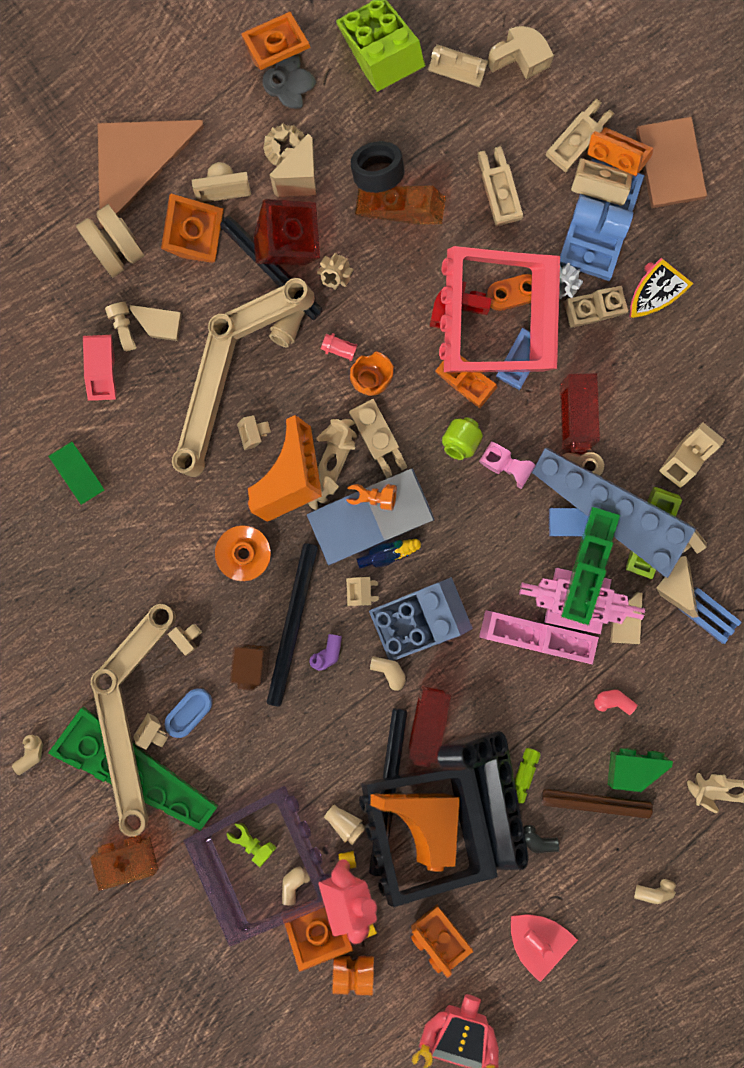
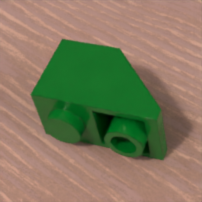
M619 748V752L611 751L607 785L612 789L642 792L672 767L673 761L664 757L665 753L647 751V755L636 754L637 750Z

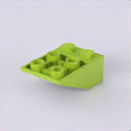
M372 0L369 4L336 20L361 69L377 92L425 67L419 39L387 0Z

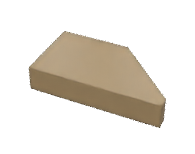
M130 305L131 312L150 337L178 341L182 317L181 312Z
M636 592L628 600V605L642 608L643 593ZM626 616L622 624L611 622L610 642L640 644V619Z

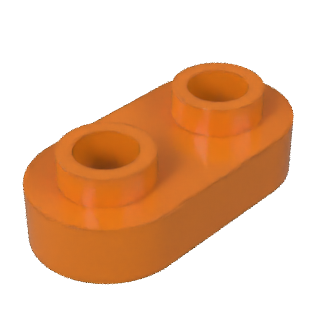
M524 274L493 283L486 294V297L492 298L490 307L494 310L502 311L531 303L532 290L527 292L523 289L522 285L529 284L532 287V275ZM503 291L506 297L500 299L496 296V292Z

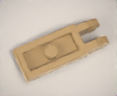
M598 99L594 100L585 112L582 111L545 155L565 173L587 150L593 132L600 133L614 115L609 110L604 113L598 123L590 117L600 108L601 102Z
M501 146L494 148V157L498 166L496 168L490 169L485 151L478 152L482 179L496 227L523 219L510 166L506 163Z
M374 399L350 410V416L355 422L374 461L377 460L385 477H391L392 471L389 465L386 464L383 456L391 452L397 466L401 470L406 469L407 465L398 450L399 446Z

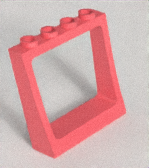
M459 246L447 249V258L442 263V274L446 276V287H443L441 291V302L446 304L445 315L440 320V329L442 332H445V343L441 344L439 350L440 359L444 360V372H543L557 369L560 256ZM463 260L520 266L531 269L532 293L529 361L464 362L461 360Z

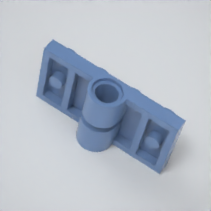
M591 159L592 162H596V163H599V164H602V165H606V166H609V167L616 168V167L611 166V165H609V164H607V163H604V162H601V161H598V160H595V159ZM633 175L630 192L623 206L586 195H579L560 254L561 266H566L567 263H570L571 266L582 273L610 281L623 240L633 218V209L644 175Z

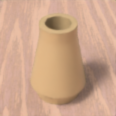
M299 310L278 320L270 328L271 333L269 337L271 340L286 348L289 347L290 343H294L305 312Z
M335 804L324 816L345 843L348 841L353 845L365 831V825L362 824L363 820L340 809Z

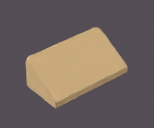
M580 158L571 190L582 195L623 206L630 192L633 175L620 169Z

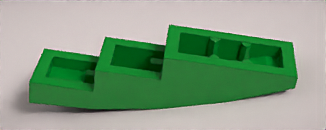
M591 507L574 563L561 617L589 626L606 574L605 568L612 549V540L620 515Z

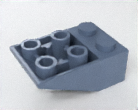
M452 577L369 610L388 660L393 661L461 636L473 629Z

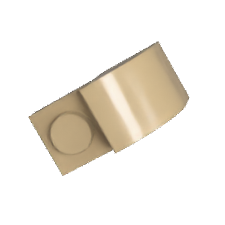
M519 26L509 29L506 42H499L492 47L488 57V66L494 72L517 61L523 75L528 79L550 68L554 54L545 38L538 31L530 27Z
M702 422L678 444L659 471L681 488L697 474L704 461L720 448L725 440Z

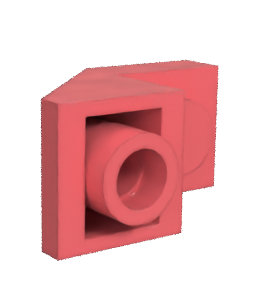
M112 335L83 336L84 379L88 401L115 400L117 393L113 372L115 356Z

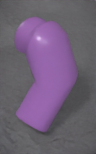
M328 634L327 647L310 657V666L319 671L325 670L336 663L339 659L342 636Z

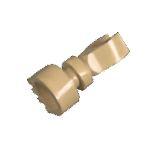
M118 302L105 307L108 319L115 320L113 325L115 329H118L124 351L136 349L134 338L128 327L130 321L128 318H125V315L130 314L127 303Z

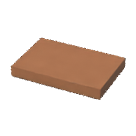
M692 117L638 126L636 129L638 142L653 148L652 157L643 167L651 208L705 199L707 193Z

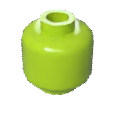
M468 417L454 419L442 437V444L445 447L444 451L457 460L472 457L483 438V434L478 428V423Z

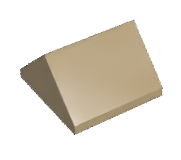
M309 134L302 139L270 174L273 191L276 196L316 195L315 156L313 140Z

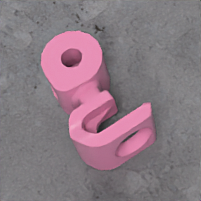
M490 442L479 460L482 465L497 474H500L503 470L509 475L513 474L517 487L520 489L523 488L536 466L531 461L513 460L509 450L494 442Z

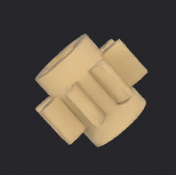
M334 253L331 259L327 256L320 262L321 267L317 274L321 275L324 285L336 290L339 284L346 287L354 269L350 268L348 258Z

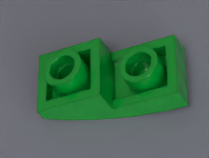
M72 441L48 455L81 505L104 491L97 477Z

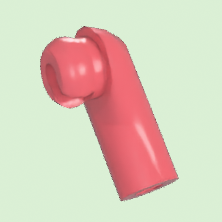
M616 689L603 691L594 700L596 709L601 712L606 711L607 708L619 707L625 713L631 715L638 706L629 697Z

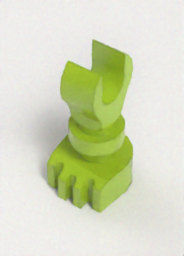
M235 823L234 825L241 830L242 836L241 838H236L232 833L228 832L227 837L229 841L240 844L246 848L245 851L248 854L252 853L255 855L252 861L258 867H261L277 847L271 842L260 846V841L257 838L252 839L247 827L243 823Z

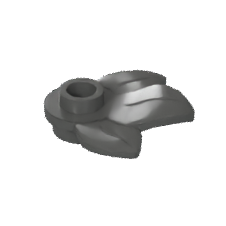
M293 55L276 63L275 68L267 70L263 76L262 84L265 91L271 96H277L284 106L298 109L303 106L301 94L314 88L316 79L310 72L300 69V58ZM272 78L278 79L281 83H275Z

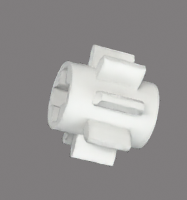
M567 263L562 268L560 266L559 299L567 294L572 298L577 289L583 284V281L579 280L580 270L571 266L570 263Z

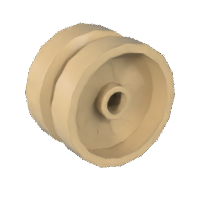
M107 204L96 211L97 218L104 226L103 230L100 231L93 220L89 218L77 224L76 227L111 277L114 278L124 271V264L117 256L118 252L121 251L127 261L132 264L143 258L144 254L136 244V238L122 218H118L110 205Z

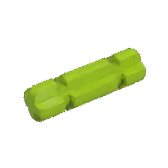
M531 748L525 749L523 755L524 762L520 763L515 778L519 803L525 802L528 794L526 789L530 788L536 770L534 766L535 763L538 764L540 752Z

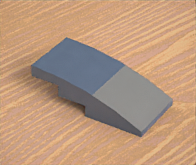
M413 468L365 488L370 491L375 488L382 492L387 484L396 485V502L393 511L381 509L380 503L377 506L370 505V502H361L357 505L349 504L346 499L359 498V492H355L307 514L328 565L435 520Z

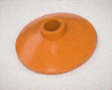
M250 526L230 528L221 535L215 548V560L219 569L224 575L236 581H250L259 577L268 567L271 558V549L267 538L259 530ZM245 548L249 551V556L246 559H241L239 552Z

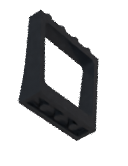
M441 767L361 783L363 796L359 797V803L362 811L368 814L369 823L365 825L366 834L370 841H374L376 851L371 854L372 861L377 869L380 868L382 879L378 880V888L383 897L386 896L388 905L397 907L498 877L474 768L444 771ZM450 778L454 796L459 797L458 815L469 867L466 870L399 891L382 811L370 806L371 794H379L387 789Z

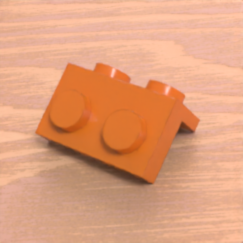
M606 127L600 133L593 132L588 149L589 156L634 176L639 174L653 153L652 147Z
M438 904L411 925L413 933L411 939L420 951L423 949L427 951L431 956L428 960L438 974L443 972L447 978L452 975L451 970L473 952L472 947Z

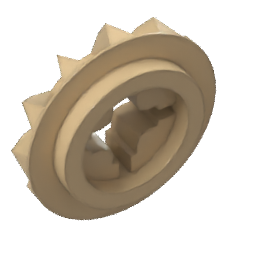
M283 123L276 128L272 127L268 135L265 136L264 152L267 159L273 165L278 166L305 137L303 132L297 129L295 125L289 126ZM290 137L289 142L293 148H286L281 154V145L277 142H285Z

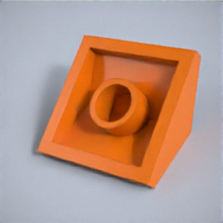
M291 12L241 33L255 65L260 70L310 48L308 40Z
M170 194L161 249L184 259L214 263L223 208Z
M323 900L282 916L299 972L353 951L348 934L333 936Z

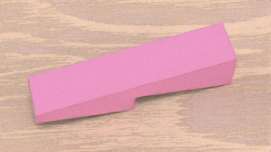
M486 610L479 636L480 638L588 664H593L599 637Z

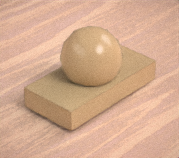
M224 162L212 164L208 169L207 178L192 180L196 200L202 203L251 195L247 172L234 174L231 167Z

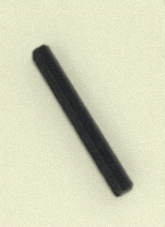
M227 216L221 221V229L279 287L284 286L287 281L293 279L231 216ZM304 290L296 292L294 299L302 297ZM315 300L309 309L303 310L312 320L317 319L323 312L322 307Z

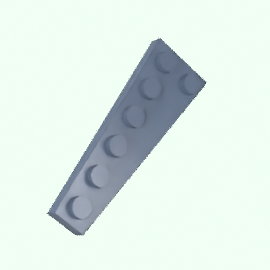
M549 448L544 449L532 471L535 476L585 515L589 516L591 507L620 515L613 537L667 578L696 530L690 524Z

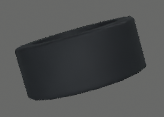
M370 142L356 150L351 158L354 182L358 188L366 192L378 193L390 190L398 185L405 175L402 152L397 145L390 142ZM376 163H390L388 167L379 171L365 170Z

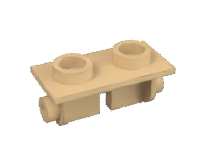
M436 45L432 52V60L428 71L480 87L488 61Z

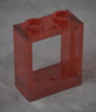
M597 373L568 374L560 383L562 449H570V453H586L587 450L592 449V446L600 442Z
M420 686L407 750L409 758L414 760L413 764L430 767L431 763L438 764V751L442 745L451 694L448 691Z

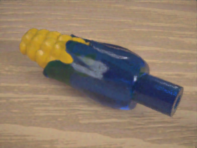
M408 539L377 545L368 551V555L356 558L359 569L373 565L375 568L385 567L419 550L421 542L418 539Z

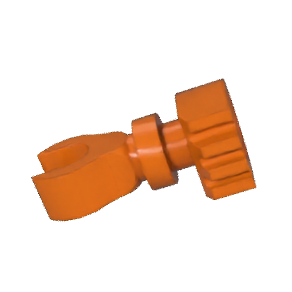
M353 484L347 488L357 490L360 495L358 499H346L349 504L357 505L361 502H370V505L377 506L380 503L381 509L391 511L394 509L397 493L396 485L387 484L382 492L375 488L371 491L367 490L359 484Z

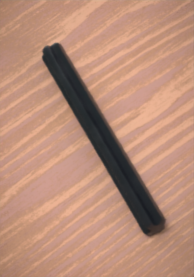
M304 543L267 697V704L280 707L283 701L318 550L314 544Z
M394 708L392 710L383 778L399 774L407 719V710ZM396 788L383 790L380 794H396ZM381 810L389 843L393 812ZM373 841L372 852L376 851V850H375L374 841ZM371 855L369 873L373 876H381L380 868L377 869L374 866Z

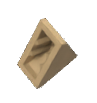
M682 556L677 561L669 577H665L658 585L657 590L661 597L692 618L699 616L691 568L687 557Z

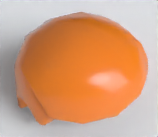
M374 352L370 356L361 355L350 369V381L356 391L368 396L381 394L392 381L394 366L390 359L380 352Z

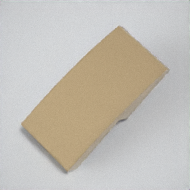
M622 286L597 290L593 294L568 298L564 301L570 328L628 313Z

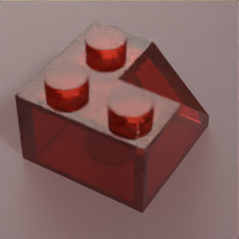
M263 200L254 233L255 259L257 264L306 266L320 258L316 202Z

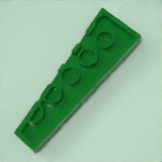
M82 707L48 753L112 785L99 718L85 707ZM133 743L145 803L156 809H161L166 814L201 831L218 805Z

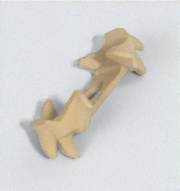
M332 419L331 424L316 438L317 441H327V447L318 466L322 497L308 503L314 510H318V502L322 504L329 503L326 496L328 494L334 495L339 486L336 484V481L350 450H355V442L352 441V438L356 439L357 434L349 428L355 424L351 419ZM336 455L337 464L333 470L328 471L327 463Z
M697 773L695 783L690 780L687 781L690 793L696 798V804L698 806L702 805L714 813L719 811L714 803L716 800L744 803V792L738 795L728 792L729 789L734 787L744 788V780L726 779L725 775L711 774L709 780L705 781L702 775Z

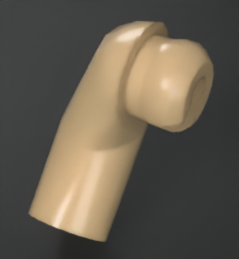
M372 657L370 670L383 672L390 688L395 691L401 690L406 682V677L399 663L393 660Z
M27 735L23 739L24 756L12 764L16 774H23L41 760L43 743L38 736Z
M298 866L284 876L282 882L283 905L296 904V889L303 883H308L311 880L312 875L309 868Z
M663 879L660 882V888L656 889L637 885L634 899L661 904L674 898L676 884L672 880Z

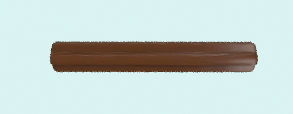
M544 789L541 795L542 805L648 819L651 818L653 813V804L648 801Z

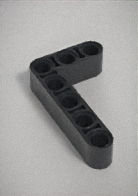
M501 731L475 733L442 745L438 751V762L444 771L474 768L496 870H524L528 864V850L506 736Z

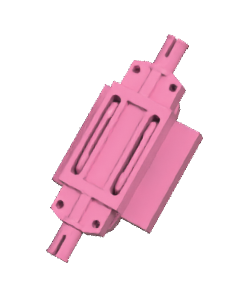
M555 568L553 580L542 578L538 586L523 582L520 586L521 588L531 589V591L520 589L519 594L536 597L537 606L547 608L544 623L601 634L603 623L608 624V621L622 624L626 616L640 620L644 618V615L633 613V611L645 613V608L628 605L627 596L616 594L614 590L610 589L612 579L604 578L589 626L561 617L572 571Z

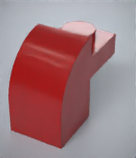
M462 282L461 311L487 315L492 298H488L485 293L470 291V294L465 293L466 282ZM441 291L434 302L430 327L440 328L441 317L445 315L446 304L441 302Z

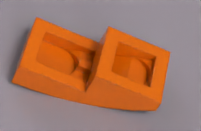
M460 355V358H461L462 361H464V362H469L468 360H466L464 357H462V356ZM444 360L435 370L442 379L479 408L484 405L497 389V384L480 372H444Z

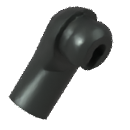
M523 826L527 848L532 852H559L557 837L541 838L535 833L536 828L534 826Z

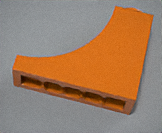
M296 415L286 419V437L277 461L260 481L248 488V506L251 513L267 522L322 497L311 426Z
M447 793L371 794L370 806L383 811L395 812L405 821L415 841L417 862L426 865L427 870L437 872L444 871V867L455 866L459 797Z

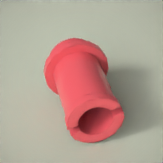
M332 333V335H325L321 350L326 351L325 354L327 355L330 352L352 361L358 344L339 339Z

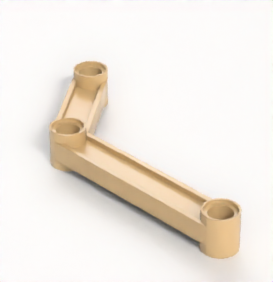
M299 278L290 279L284 286L225 314L214 315L208 323L209 334L178 449L172 457V465L176 471L189 477L199 476L204 471V459L236 342L239 338L299 310L309 309L314 303L315 297L313 291L303 280ZM304 290L302 297L294 299L296 292ZM225 325H229L227 332L221 335V329ZM189 457H192V464L186 469L185 462Z
M164 604L155 605L150 609L148 614L91 678V687L94 692L119 816V827L127 836L139 835L147 827L149 817L146 812L121 684L167 631L174 626L176 614L172 608ZM160 610H167L169 613V620L164 625L157 624L155 616ZM104 674H109L112 678V685L107 690L103 689L99 684L100 677ZM134 814L140 818V828L133 829L128 825L127 819L129 815Z

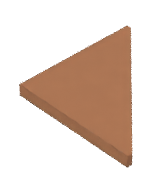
M203 120L98 123L99 209L109 204L116 215L122 213L136 199L141 190L146 185L148 186L163 171L162 169L168 162L175 158L189 144V141L195 134L204 128ZM100 222V228L103 230L104 226Z

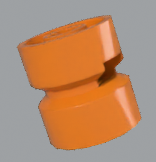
M341 955L334 958L332 994L348 995L351 990H354L356 995L372 996L374 957L358 956L356 960H352L350 956Z

